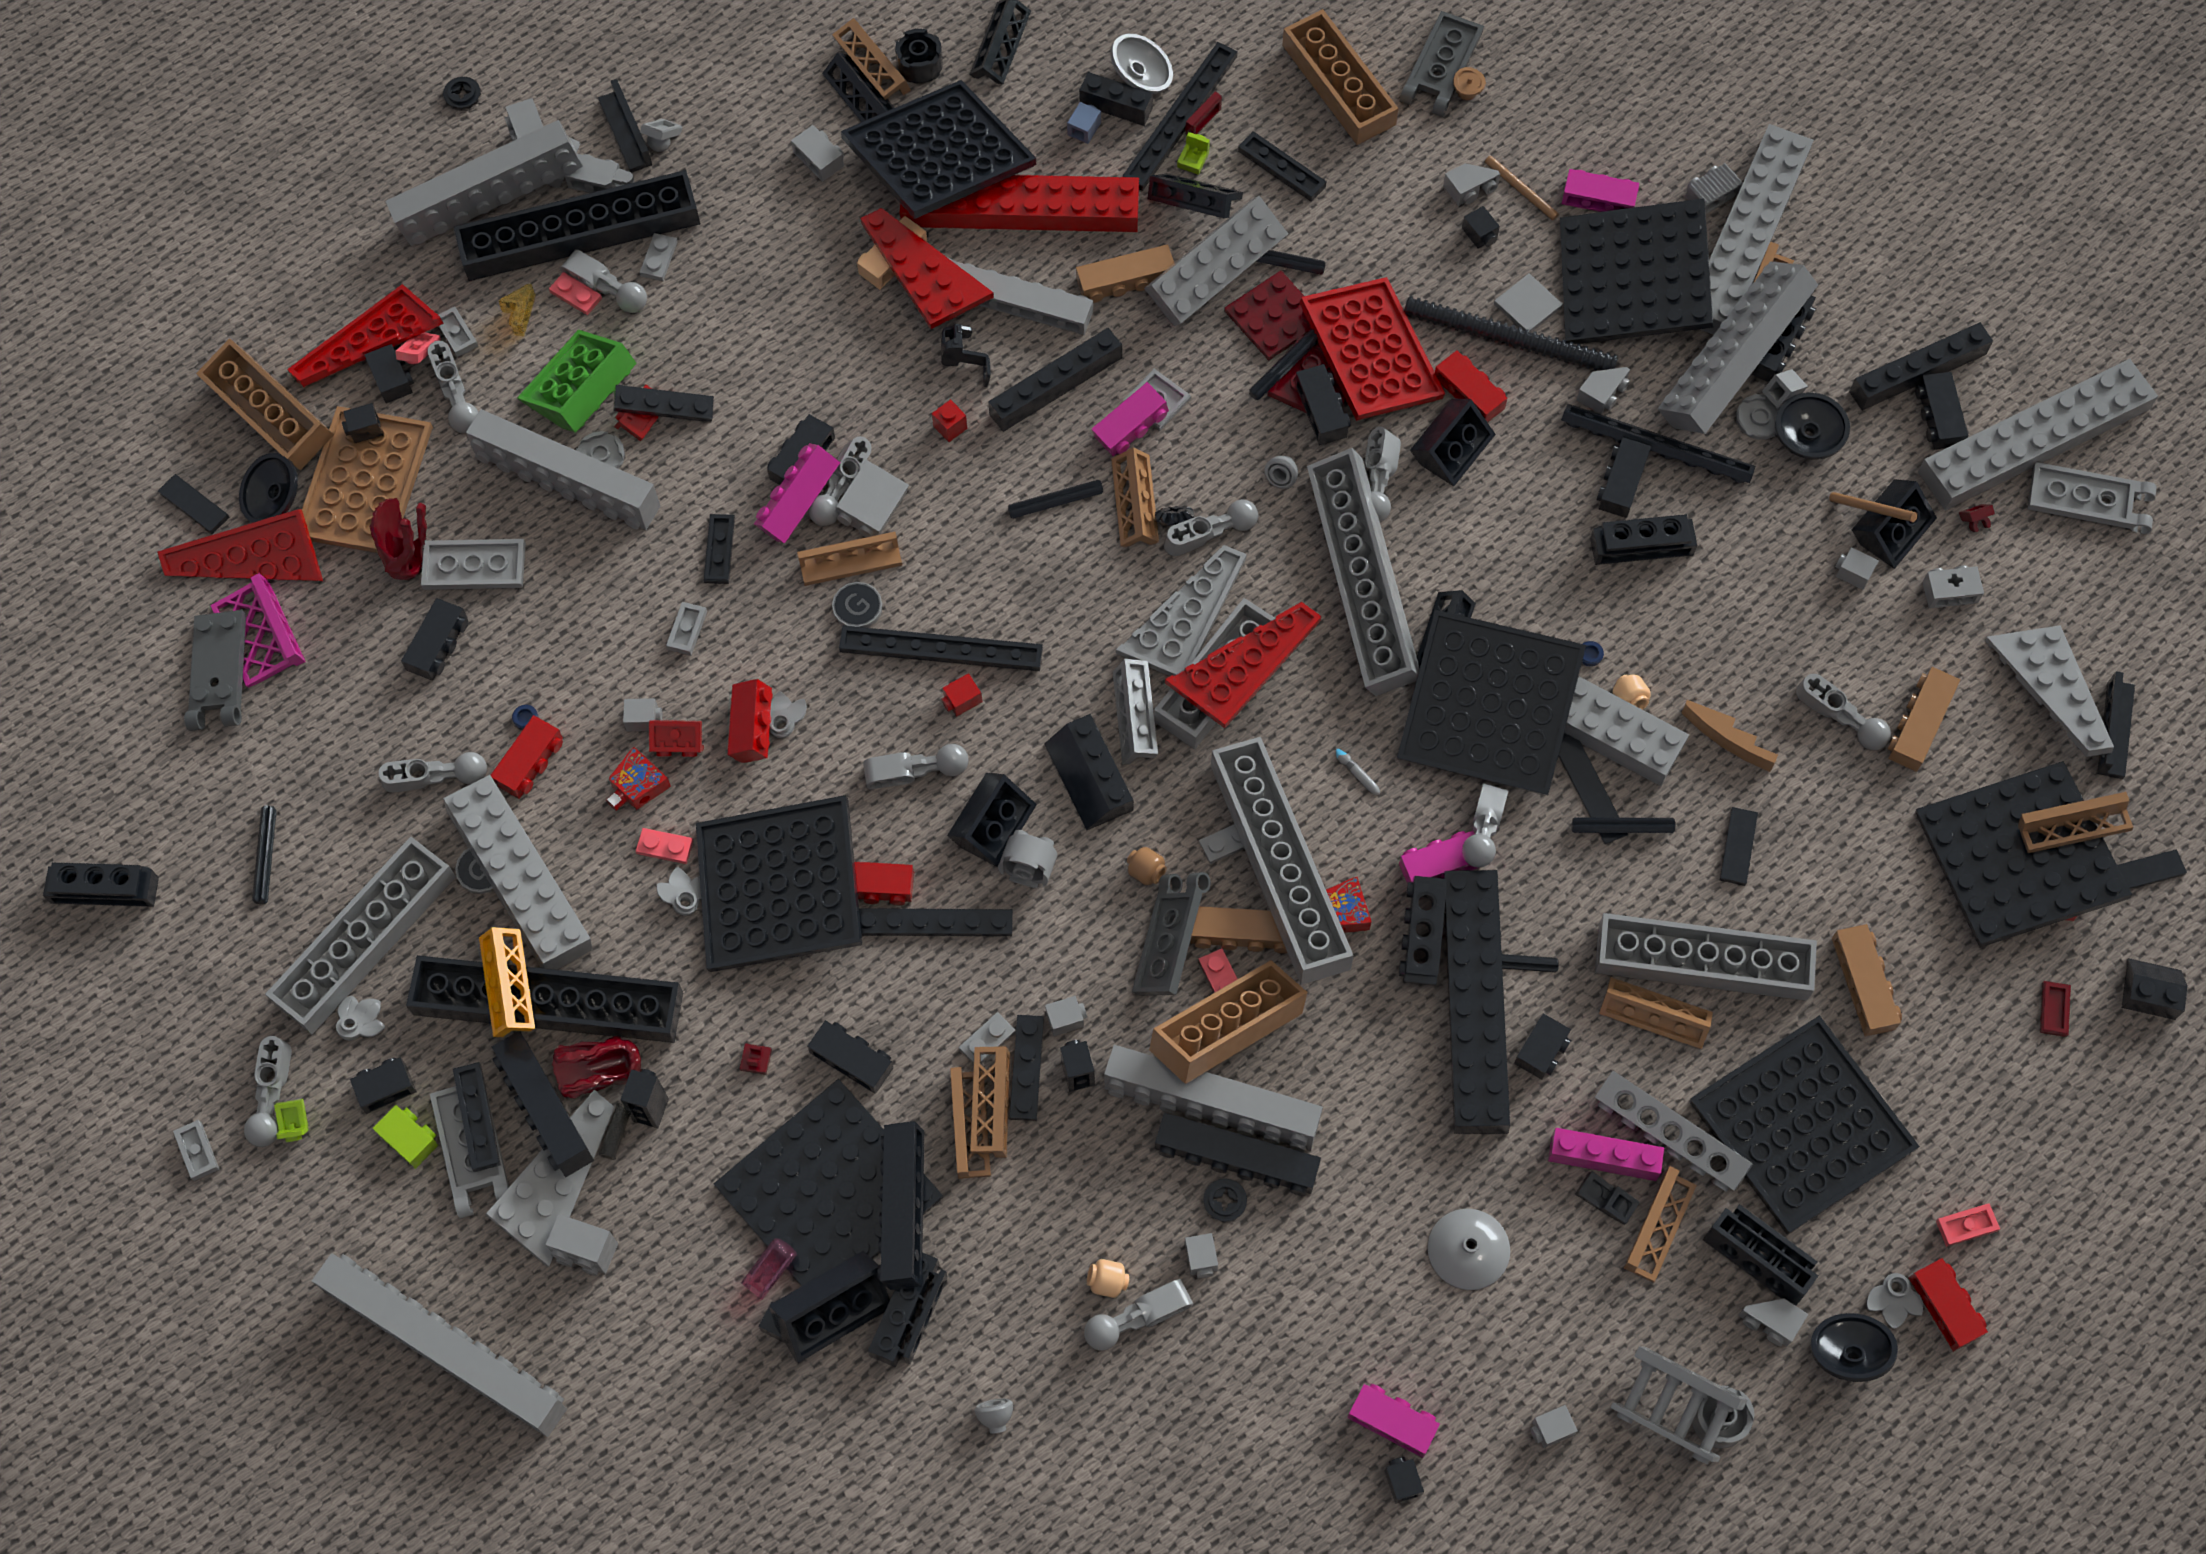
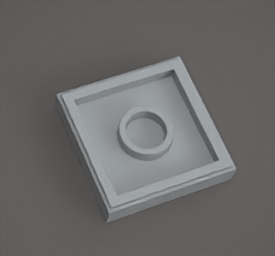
M1530 273L1494 301V305L1518 327H1522L1524 331L1529 329V332L1535 330L1560 310L1563 305Z
M1154 368L1129 393L1123 402L1148 382L1167 402L1169 409L1166 417L1161 422H1155L1152 425L1160 431L1191 399V395Z

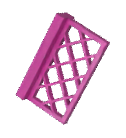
M260 573L251 577L252 583L210 605L214 613H221L219 609L227 605H233V611L240 610V608L250 610L246 618L245 638L249 628L258 629L259 631L254 642L245 640V644L252 646L248 658L244 657L245 666L243 664V680L248 688L263 682L293 664L298 666L306 662L270 582ZM254 592L255 598L252 606L243 604L245 596ZM256 611L264 614L261 626L252 624ZM265 632L273 634L270 646L260 644ZM258 648L268 650L263 662L254 660ZM274 652L281 653L284 658L282 662L276 665L270 664ZM251 665L261 666L259 674L250 679L248 671Z

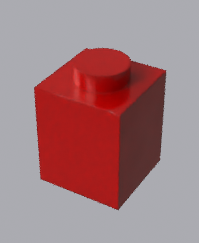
M951 399L932 413L933 427L948 442L968 429L966 415Z
M969 673L942 688L944 697L941 701L948 712L952 710L956 717L983 702L982 693Z

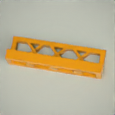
M492 927L479 937L493 1037H504L511 1031H532L535 1029L520 929ZM503 936L512 937L514 946L512 950L504 944ZM509 959L517 966V973L515 975L507 968V961ZM512 984L521 992L519 1000L511 993L510 986ZM516 1009L524 1015L525 1023L515 1022L514 1011Z

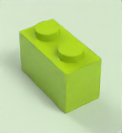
M395 1105L372 1129L416 1169L439 1146L434 1140L437 1135L427 1125L421 1128L415 1122L418 1119L417 1116L407 1107L402 1111Z

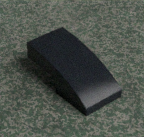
M1593 1171L1588 1172L1575 1193L1576 1196L1624 1225L1627 1224L1640 1203L1619 1186L1613 1187Z

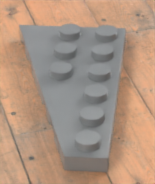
M1223 545L1195 576H1191L1186 581V584L1166 600L1140 629L1138 628L1132 633V637L1116 649V654L1127 659L1148 661L1149 668L1168 676H1175L1184 671L1200 653L1242 569L1247 554Z
M2061 625L1988 636L1986 638L1988 646L1994 648L2000 655L1999 659L2004 665L2008 664L2017 674L2016 678L2040 705H2045L2051 712L2050 717L2055 722L2059 721L2068 731L2067 736L2086 757L2112 753L2113 743Z
M595 1090L570 1117L593 1159L615 1108ZM542 1149L485 1215L540 1262L549 1267L553 1256L546 1246L547 1240L558 1214L570 1217L592 1162L565 1178L560 1169L555 1171L547 1158L551 1155L549 1149L545 1151Z

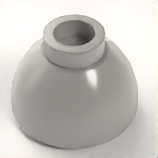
M1276 456L1266 463L1264 473L1272 485L1286 489L1295 484L1298 477V468L1291 457Z
M1005 1398L982 1402L974 1409L975 1415L982 1425L989 1428L990 1433L1003 1432L1006 1430V1424L1012 1416L1013 1402Z

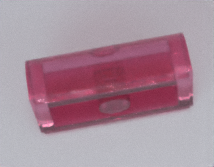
M778 1238L773 1239L742 1280L741 1284L763 1300L797 1256V1253L786 1242Z

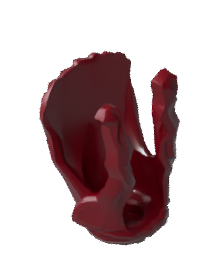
M389 498L380 502L379 506L372 513L373 517L369 526L371 536L385 567V572L397 580L413 579L420 573L423 565L422 549L427 539L426 505L420 502L416 507L418 538L413 541L414 532L412 531L410 521L406 518L402 519L400 502L397 498Z
M613 1036L605 1042H579L571 1046L559 1045L554 1050L552 1066L554 1067L553 1072L562 1096L575 1099L583 1094L592 1093L594 1090L599 1091L610 1085L626 1084L631 1069L640 1071L641 1056L637 1046L632 1041L622 1040L620 1036Z

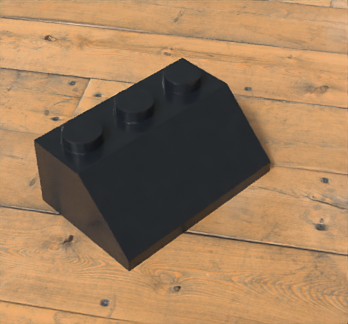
M1451 399L1410 451L1422 467L1450 485L1455 486L1496 434L1471 399Z
M1894 479L1875 501L1876 503L1916 512L1917 519L1915 522L1867 511L1852 528V532L1859 544L1893 569L1897 567L1937 519L1917 481Z
M986 773L947 836L960 848L998 867L1008 838L1014 834L1015 830H1022L1037 804L1005 774Z

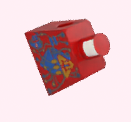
M633 747L609 777L610 784L616 791L606 801L615 811L626 802L630 803L637 810L669 789L671 785L668 778Z
M1353 877L1326 889L1344 933L1370 930L1372 921L1358 877Z

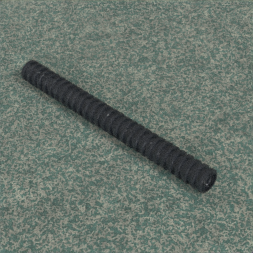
M1411 295L1408 297L1404 312L1407 317L1408 315H1411L1413 319L1418 317L1420 321L1425 319L1427 323L1432 321L1434 325L1439 323L1441 327L1446 325L1448 329L1453 327L1455 331L1460 329L1462 333L1470 332L1469 335L1472 336L1477 334L1479 338L1484 336L1485 340L1491 338L1492 342L1498 340L1499 344L1504 342L1506 346L1511 344L1513 348H1517V346L1520 347V350L1525 348L1528 349V352L1535 351L1537 355L1542 353L1544 357L1549 355L1551 359L1556 357L1558 361L1563 359L1565 363L1570 361L1572 365L1577 363L1579 367L1584 365L1586 369L1594 368L1593 371H1597V369H1615L1618 360L1616 354L1610 356L1609 352L1604 354L1602 350L1597 352L1595 348L1590 350L1588 346L1584 348L1581 347V344L1576 346L1573 345V342L1566 343L1564 339L1559 341L1557 337L1552 339L1550 335L1545 337L1543 333L1538 335L1536 331L1531 333L1529 329L1524 331L1522 327L1517 329L1515 325H1511V327L1508 326V323L1503 325L1498 320L1493 322L1491 318L1486 320L1484 316L1479 318L1477 314L1472 316L1470 312L1465 314L1463 310L1458 312L1456 308L1451 310L1449 306L1444 308L1442 304L1437 306L1435 302L1430 304L1428 300H1424V302L1421 301V298L1416 300Z

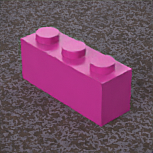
M1569 169L1561 204L1598 212L1634 208L1639 183L1629 179H1618L1604 174L1598 175L1583 170Z
M1146 382L1092 428L1094 437L1113 457L1116 454H1121L1129 448L1130 443L1136 438H1142L1148 432L1150 426L1155 422H1161L1166 417L1169 411L1167 402Z
M1461 831L1452 835L1451 839L1445 841L1435 840L1430 842L1425 848L1419 850L1411 848L1405 851L1400 857L1399 866L1407 884L1408 882H1413L1414 876L1444 879V871L1477 869L1478 867L1469 865L1462 855L1463 844L1468 837L1475 835L1474 831L1468 833Z
M1364 1384L1347 1418L1424 1458L1440 1423L1435 1421L1436 1417L1423 1410L1419 1413L1411 1409V1404L1404 1399L1396 1397L1394 1400L1385 1395L1386 1391L1375 1384H1370V1386Z

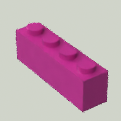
M809 443L800 450L798 454L799 459L795 465L787 469L784 474V481L772 491L770 501L756 515L757 520L754 525L777 542L785 543L840 464L836 458L819 445Z
M1555 1128L1551 1136L1548 1161L1657 1181L1661 1175L1664 1147Z

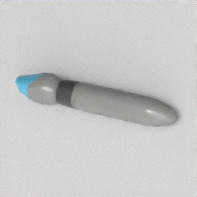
M1336 749V757L1339 762L1346 765L1348 770L1369 792L1374 795H1380V789L1377 784L1351 759V756L1340 749Z

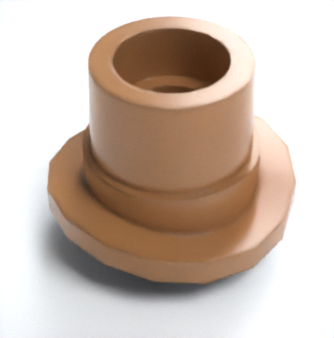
M1472 67L1459 69L1453 79V86L1458 96L1463 100L1475 98L1476 95L1484 90L1486 85L1483 74Z

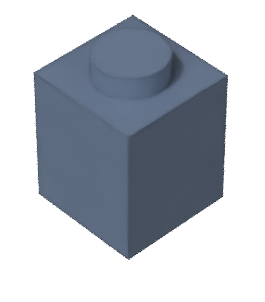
M1080 102L1067 122V134L1089 144L1101 124V111L1093 105H1086Z

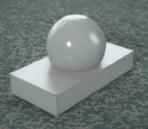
M659 119L643 124L640 133L648 136V145L652 150L663 152L671 144L670 138L680 135L683 127L671 121Z

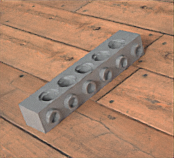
M1615 1071L1611 1072L1595 1096L1600 1101L1597 1106L1609 1114L1616 1111L1623 1117L1620 1121L1634 1130L1638 1126L1646 1131L1643 1137L1655 1145H1658L1660 1141L1669 1147L1666 1151L1679 1161L1682 1157L1692 1162L1690 1168L1703 1177L1707 1172L1716 1178L1713 1183L1725 1192L1729 1188L1736 1191L1753 1163ZM1621 1096H1632L1634 1103L1630 1109L1624 1110L1620 1108L1619 1099ZM1646 1110H1653L1657 1115V1119L1652 1125H1645L1642 1122V1114ZM1670 1125H1675L1680 1130L1679 1137L1673 1141L1666 1139L1664 1134L1665 1129ZM1692 1141H1700L1703 1145V1151L1698 1156H1692L1688 1152V1145ZM1716 1156L1724 1157L1727 1162L1726 1168L1721 1172H1716L1711 1167V1161Z

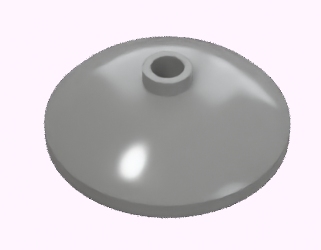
M1124 34L1114 41L1110 51L1111 61L1115 71L1127 85L1152 92L1153 94L1161 93L1169 87L1173 79L1172 65L1167 55L1157 44L1137 34Z
M1459 1209L1443 1216L1433 1227L1428 1240V1256L1434 1271L1446 1283L1463 1290H1479L1495 1283L1505 1272L1510 1259V1243L1504 1228L1495 1218L1480 1210ZM1466 1242H1474L1476 1248L1469 1249L1466 1246Z

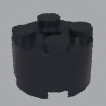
M915 28L906 31L904 37L899 42L897 41L895 46L899 73L907 82L926 83L936 79L943 67L942 47L939 38L929 34L926 29Z

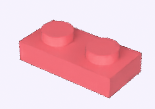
M565 272L549 288L550 293L586 315L602 299L601 294Z
M424 332L409 339L396 350V360L406 361L408 364H419L428 356L429 345L435 341H441L440 335Z
M642 828L636 853L687 864L694 840L686 836Z
M1222 948L1198 958V962L1214 993L1237 980Z
M1990 1203L1936 1220L1946 1247L2000 1230Z

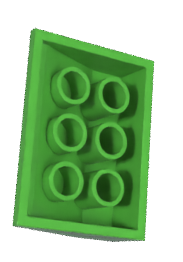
M577 330L517 399L559 427L576 433L584 426L586 420L599 409L602 402L614 392L615 386L630 374L632 368L637 363L622 343Z

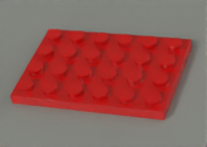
M1387 277L1301 297L1300 306L1312 330L1317 334V341L1356 421L1444 398L1445 392Z

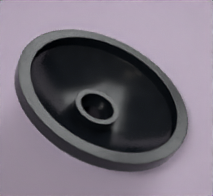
M1808 392L1794 395L1781 405L1775 419V430L1778 439L1788 451L1805 459L1819 460L1835 455L1844 447L1850 434V422L1847 413L1838 402L1826 395ZM1810 431L1813 436H1809L1805 432Z
M268 453L256 459L247 469L239 490L240 508L247 520L254 523L289 511L298 490L297 471L290 459H287L285 456L283 457L279 453Z
M1844 1313L1829 1317L1816 1327L1811 1338V1352L1816 1363L1828 1374L1845 1381L1866 1382L1878 1379L1892 1369L1897 1359V1341L1891 1330L1880 1321L1862 1314Z

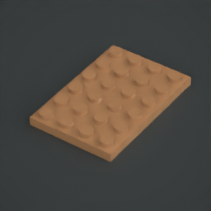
M337 406L329 428L334 435L323 446L302 508L312 542L378 553L369 527L373 517L372 513L379 506L380 502L389 498H397L400 502L402 519L404 518L433 426L431 422L377 413L383 436L354 443L351 435L346 436L342 426V422L346 421L343 411L351 408Z

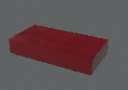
M1215 91L1186 121V134L1188 132L1198 134L1221 110L1222 95Z
M2049 981L2042 982L2040 1033L2063 1037L2069 1035L2071 985Z

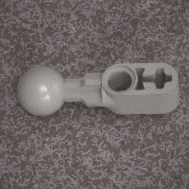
M575 250L560 267L562 273L565 272L594 291H600L603 294L610 293L615 296L618 306L625 312L636 313L646 305L647 294L640 284L635 282L619 283L617 277L610 274L609 270L602 263L579 250Z
M435 341L429 345L428 355L444 398L450 400L452 406L448 414L449 424L456 432L466 433L479 412L475 406L465 401L463 396L465 388L448 344L443 341ZM443 355L445 362L440 363L438 356ZM448 374H452V375H453V376H452L451 378H449V379H444V376H446V375H448Z
M1381 426L1376 427L1370 433L1365 457V465L1369 468L1371 499L1380 522L1384 521L1391 511V503L1384 494V489L1388 485L1389 478L1397 470L1401 446L1400 439Z
M859 436L854 438L841 450L837 458L840 464L827 481L828 489L826 493L817 496L808 509L810 519L815 524L830 526L837 521V501L841 494H845L871 453V444L865 437ZM842 466H845V467L848 468V470H849V475H847V474L843 471Z
M1241 499L1229 506L1227 514L1219 517L1212 515L1206 518L1197 516L1173 525L1167 532L1164 549L1172 556H1179L1205 545L1208 540L1222 535L1224 530L1231 527L1238 531H1247L1257 523L1258 510L1252 502ZM1194 530H1199L1203 532V534H1198Z
M1809 674L1797 686L1796 695L1799 700L1821 715L1833 718L1843 726L1849 725L1855 729L1860 744L1866 749L1880 750L1889 743L1891 738L1889 725L1879 718L1866 719L1857 712V708L1847 700L1845 693L1822 676ZM1827 700L1834 701L1836 708L1831 707Z
M957 744L944 745L940 748L937 755L928 757L922 754L911 756V754L905 752L872 757L863 762L866 787L868 789H878L910 784L915 778L923 777L928 772L937 770L947 776H958L966 770L969 758L966 750Z
M466 752L461 754L454 763L443 764L440 761L425 762L421 759L387 762L380 767L379 777L383 788L392 793L421 789L430 784L442 783L448 778H457L462 783L470 785L485 777L487 764L485 759L478 753ZM416 771L425 772L419 778L412 777V774ZM390 775H394L393 780H389Z
M1483 783L1473 819V830L1476 833L1468 837L1462 847L1463 858L1473 867H1485L1495 858L1496 847L1491 836H1494L1499 828L1508 790Z
M276 1036L264 1038L259 1045L254 1074L257 1082L255 1095L258 1101L257 1112L246 1121L244 1126V1135L247 1141L257 1147L271 1145L277 1139L276 1134L279 1132L277 1119L273 1116L275 1103L280 1099L281 1089L287 1081L292 1049L287 1042ZM271 1071H275L274 1079L271 1082H267L268 1074Z
M1177 1279L1142 1295L1134 1301V1304L1125 1307L1122 1314L1114 1318L1105 1314L1093 1316L1085 1325V1340L1096 1350H1107L1117 1343L1121 1332L1130 1328L1137 1330L1144 1326L1152 1327L1191 1308L1194 1304L1182 1280Z

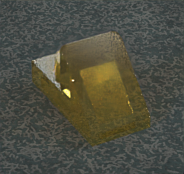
M526 284L499 300L502 312L511 313L509 325L517 336H525L536 297L532 284Z

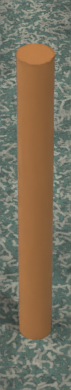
M1490 155L1486 158L1485 163L1490 168L1498 170L1504 180L1552 221L1559 216L1557 211Z
M1832 492L1829 496L1831 502L1910 522H1915L1917 519V513L1836 492Z

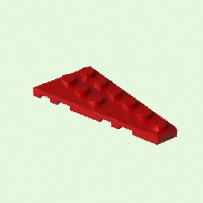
M880 208L860 218L862 226L930 329L994 298V292L884 209Z
M402 284L287 370L300 385L305 387L365 360L364 354L390 344L394 347L444 323L438 314Z
M302 509L157 551L164 576L251 579V577L260 573L266 579L323 581Z
M1300 602L1277 615L1274 620L1267 624L1254 628L1253 632L1246 636H1240L1207 655V658L1195 665L1187 666L1181 673L1166 678L1165 684L1223 728H1226L1318 625L1322 616L1303 602Z

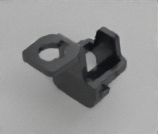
M954 324L951 327L943 328L941 333L942 365L958 366L962 362L983 366V385L988 387L991 377L989 356L986 353L963 350L962 339L971 337L972 328L961 326V324Z

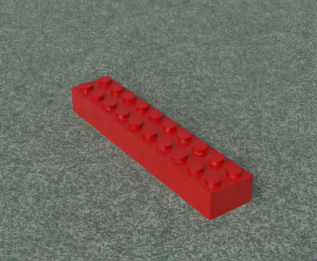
M1013 175L916 219L900 204V220L906 216L921 228L1138 232L1139 178Z

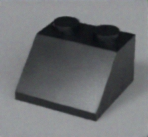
M2128 958L2121 1008L2176 1020L2185 1011L2188 986L2182 970Z

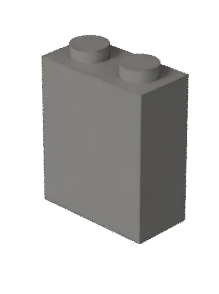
M866 460L836 506L837 519L846 526L851 525L858 529L859 533L864 537L880 535L905 497L909 485Z

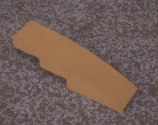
M1686 701L1682 714L1703 734L1744 761L1771 772L1778 754L1755 746L1754 743L1757 736L1733 727L1736 718L1692 701Z

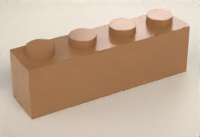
M1167 244L1076 267V280L1081 295L1096 303L1104 297L1112 295L1120 297L1132 290L1144 291L1147 285L1174 264V260Z
M1931 667L1927 675L1922 673L1916 685L1917 688H1920L1918 695L1912 694L1906 707L1911 710L1908 716L1903 714L1897 726V729L1901 730L1898 737L1893 736L1887 748L1891 751L1888 759L1916 772L1919 770L1961 679L1934 667Z
M1199 906L1190 944H1195L1197 948L1206 949L1210 948L1211 945H1221V948L1225 950H1235L1239 946L1248 947V950L1253 952L1263 951L1264 948H1272L1277 953H1287L1271 911Z
M1867 924L1837 930L1832 937V941L1864 1036L1896 1030L1901 1024L1902 1014L1899 1006H1895L1892 998L1893 987L1891 982L1886 980L1884 961L1877 954L1874 933L1869 931Z

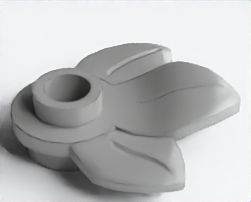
M780 691L774 696L771 701V723L769 729L773 736L785 738L793 732L795 724L800 722L806 714L807 705L805 699H799L792 703ZM781 723L786 724L784 728L778 729V726Z
M676 867L671 873L668 883L657 884L658 896L662 901L671 904L678 914L691 915L697 910L701 900L700 876L691 880L682 869ZM686 900L690 905L685 907L680 902Z
M346 997L338 1007V1016L340 1018L336 1024L338 1035L345 1040L351 1041L359 1036L370 1038L381 1033L385 1029V1025L376 1019L381 1010V1001L365 999L358 1003L355 997ZM348 1024H354L353 1027H345Z
M1899 1273L1888 1275L1882 1285L1876 1286L1870 1291L1866 1305L1868 1311H1882L1885 1321L1893 1329L1898 1328L1904 1323L1908 1313L1915 1316H1921L1923 1313L1922 1298L1911 1289L1909 1280ZM1892 1283H1898L1901 1291H1893Z

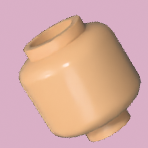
M1632 674L1621 676L1616 681L1612 691L1615 696L1642 710L1649 704L1651 696L1650 689L1643 679L1638 675Z
M1099 1259L1095 1264L1090 1265L1087 1274V1286H1090L1092 1293L1116 1298L1122 1290L1126 1291L1129 1283V1274H1125V1268L1122 1263Z

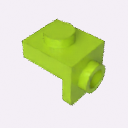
M1188 132L1186 145L1177 161V168L1199 175L1209 155L1210 140L1200 134Z
M298 1099L276 1103L274 1108L279 1132L276 1134L277 1139L285 1138L286 1142L302 1139V1135L308 1131L304 1100Z

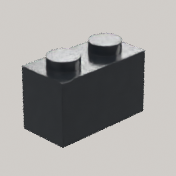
M392 344L364 354L385 403L413 393L410 385L414 384L409 370L404 371L402 366L406 365L405 361L396 360V352Z
M1543 1013L1517 1055L1514 1064L1541 1080L1546 1073L1551 1076L1558 1064L1555 1057L1558 1052L1564 1054L1572 1041L1567 1038L1571 1029Z
M1072 1040L1065 1043L1063 1047H1060V1053L1069 1092L1095 1086V1071L1087 1041Z
M401 1057L387 1059L382 1062L381 1066L372 1070H362L356 1074V1077L350 1079L360 1108L366 1114L417 1092L408 1068Z

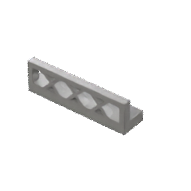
M1124 659L1113 671L1122 764H1131L1137 757L1155 758L1158 755L1148 661Z

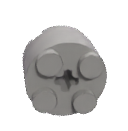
M1015 830L1014 834L1008 838L999 862L998 869L1003 875L1006 872L1010 875V881L1028 887L1037 888L1038 884L1042 883L1043 887L1046 886L1058 856L1057 851L1053 847L1054 842L1047 837L1038 838L1029 835L1023 830Z
M1724 1385L1722 1387L1747 1399L1743 1410L1733 1409L1732 1412L1728 1413V1419L1724 1422L1713 1445L1715 1448H1729L1739 1443L1750 1432L1755 1414L1751 1401L1743 1392ZM1709 1395L1707 1399L1703 1398L1692 1422L1694 1431L1702 1441L1718 1409L1716 1405L1718 1400Z

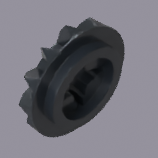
M469 77L454 78L446 84L443 90L446 104H449L452 109L456 107L461 111L464 107L471 108L473 103H478V98L481 95L479 84ZM462 87H464L466 94H464V97L460 99L459 94L461 93Z
M1168 506V508H1161L1155 512V521L1165 526H1173L1194 518L1193 509L1185 506Z
M1218 1179L1207 1187L1203 1198L1204 1207L1212 1219H1217L1222 1223L1225 1221H1235L1244 1213L1247 1205V1195L1244 1188L1238 1182L1231 1179ZM1225 1190H1228V1197L1234 1202L1229 1203L1225 1211H1223L1222 1203L1213 1199L1222 1198Z

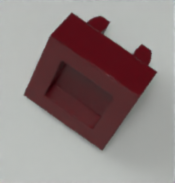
M1979 504L1959 512L1962 522H1969V528L1972 532H1979V521L1982 522L1984 528H1990L1991 521L1988 516L1995 514L1993 505Z
M745 1043L739 1068L740 1071L767 1075L772 1048Z

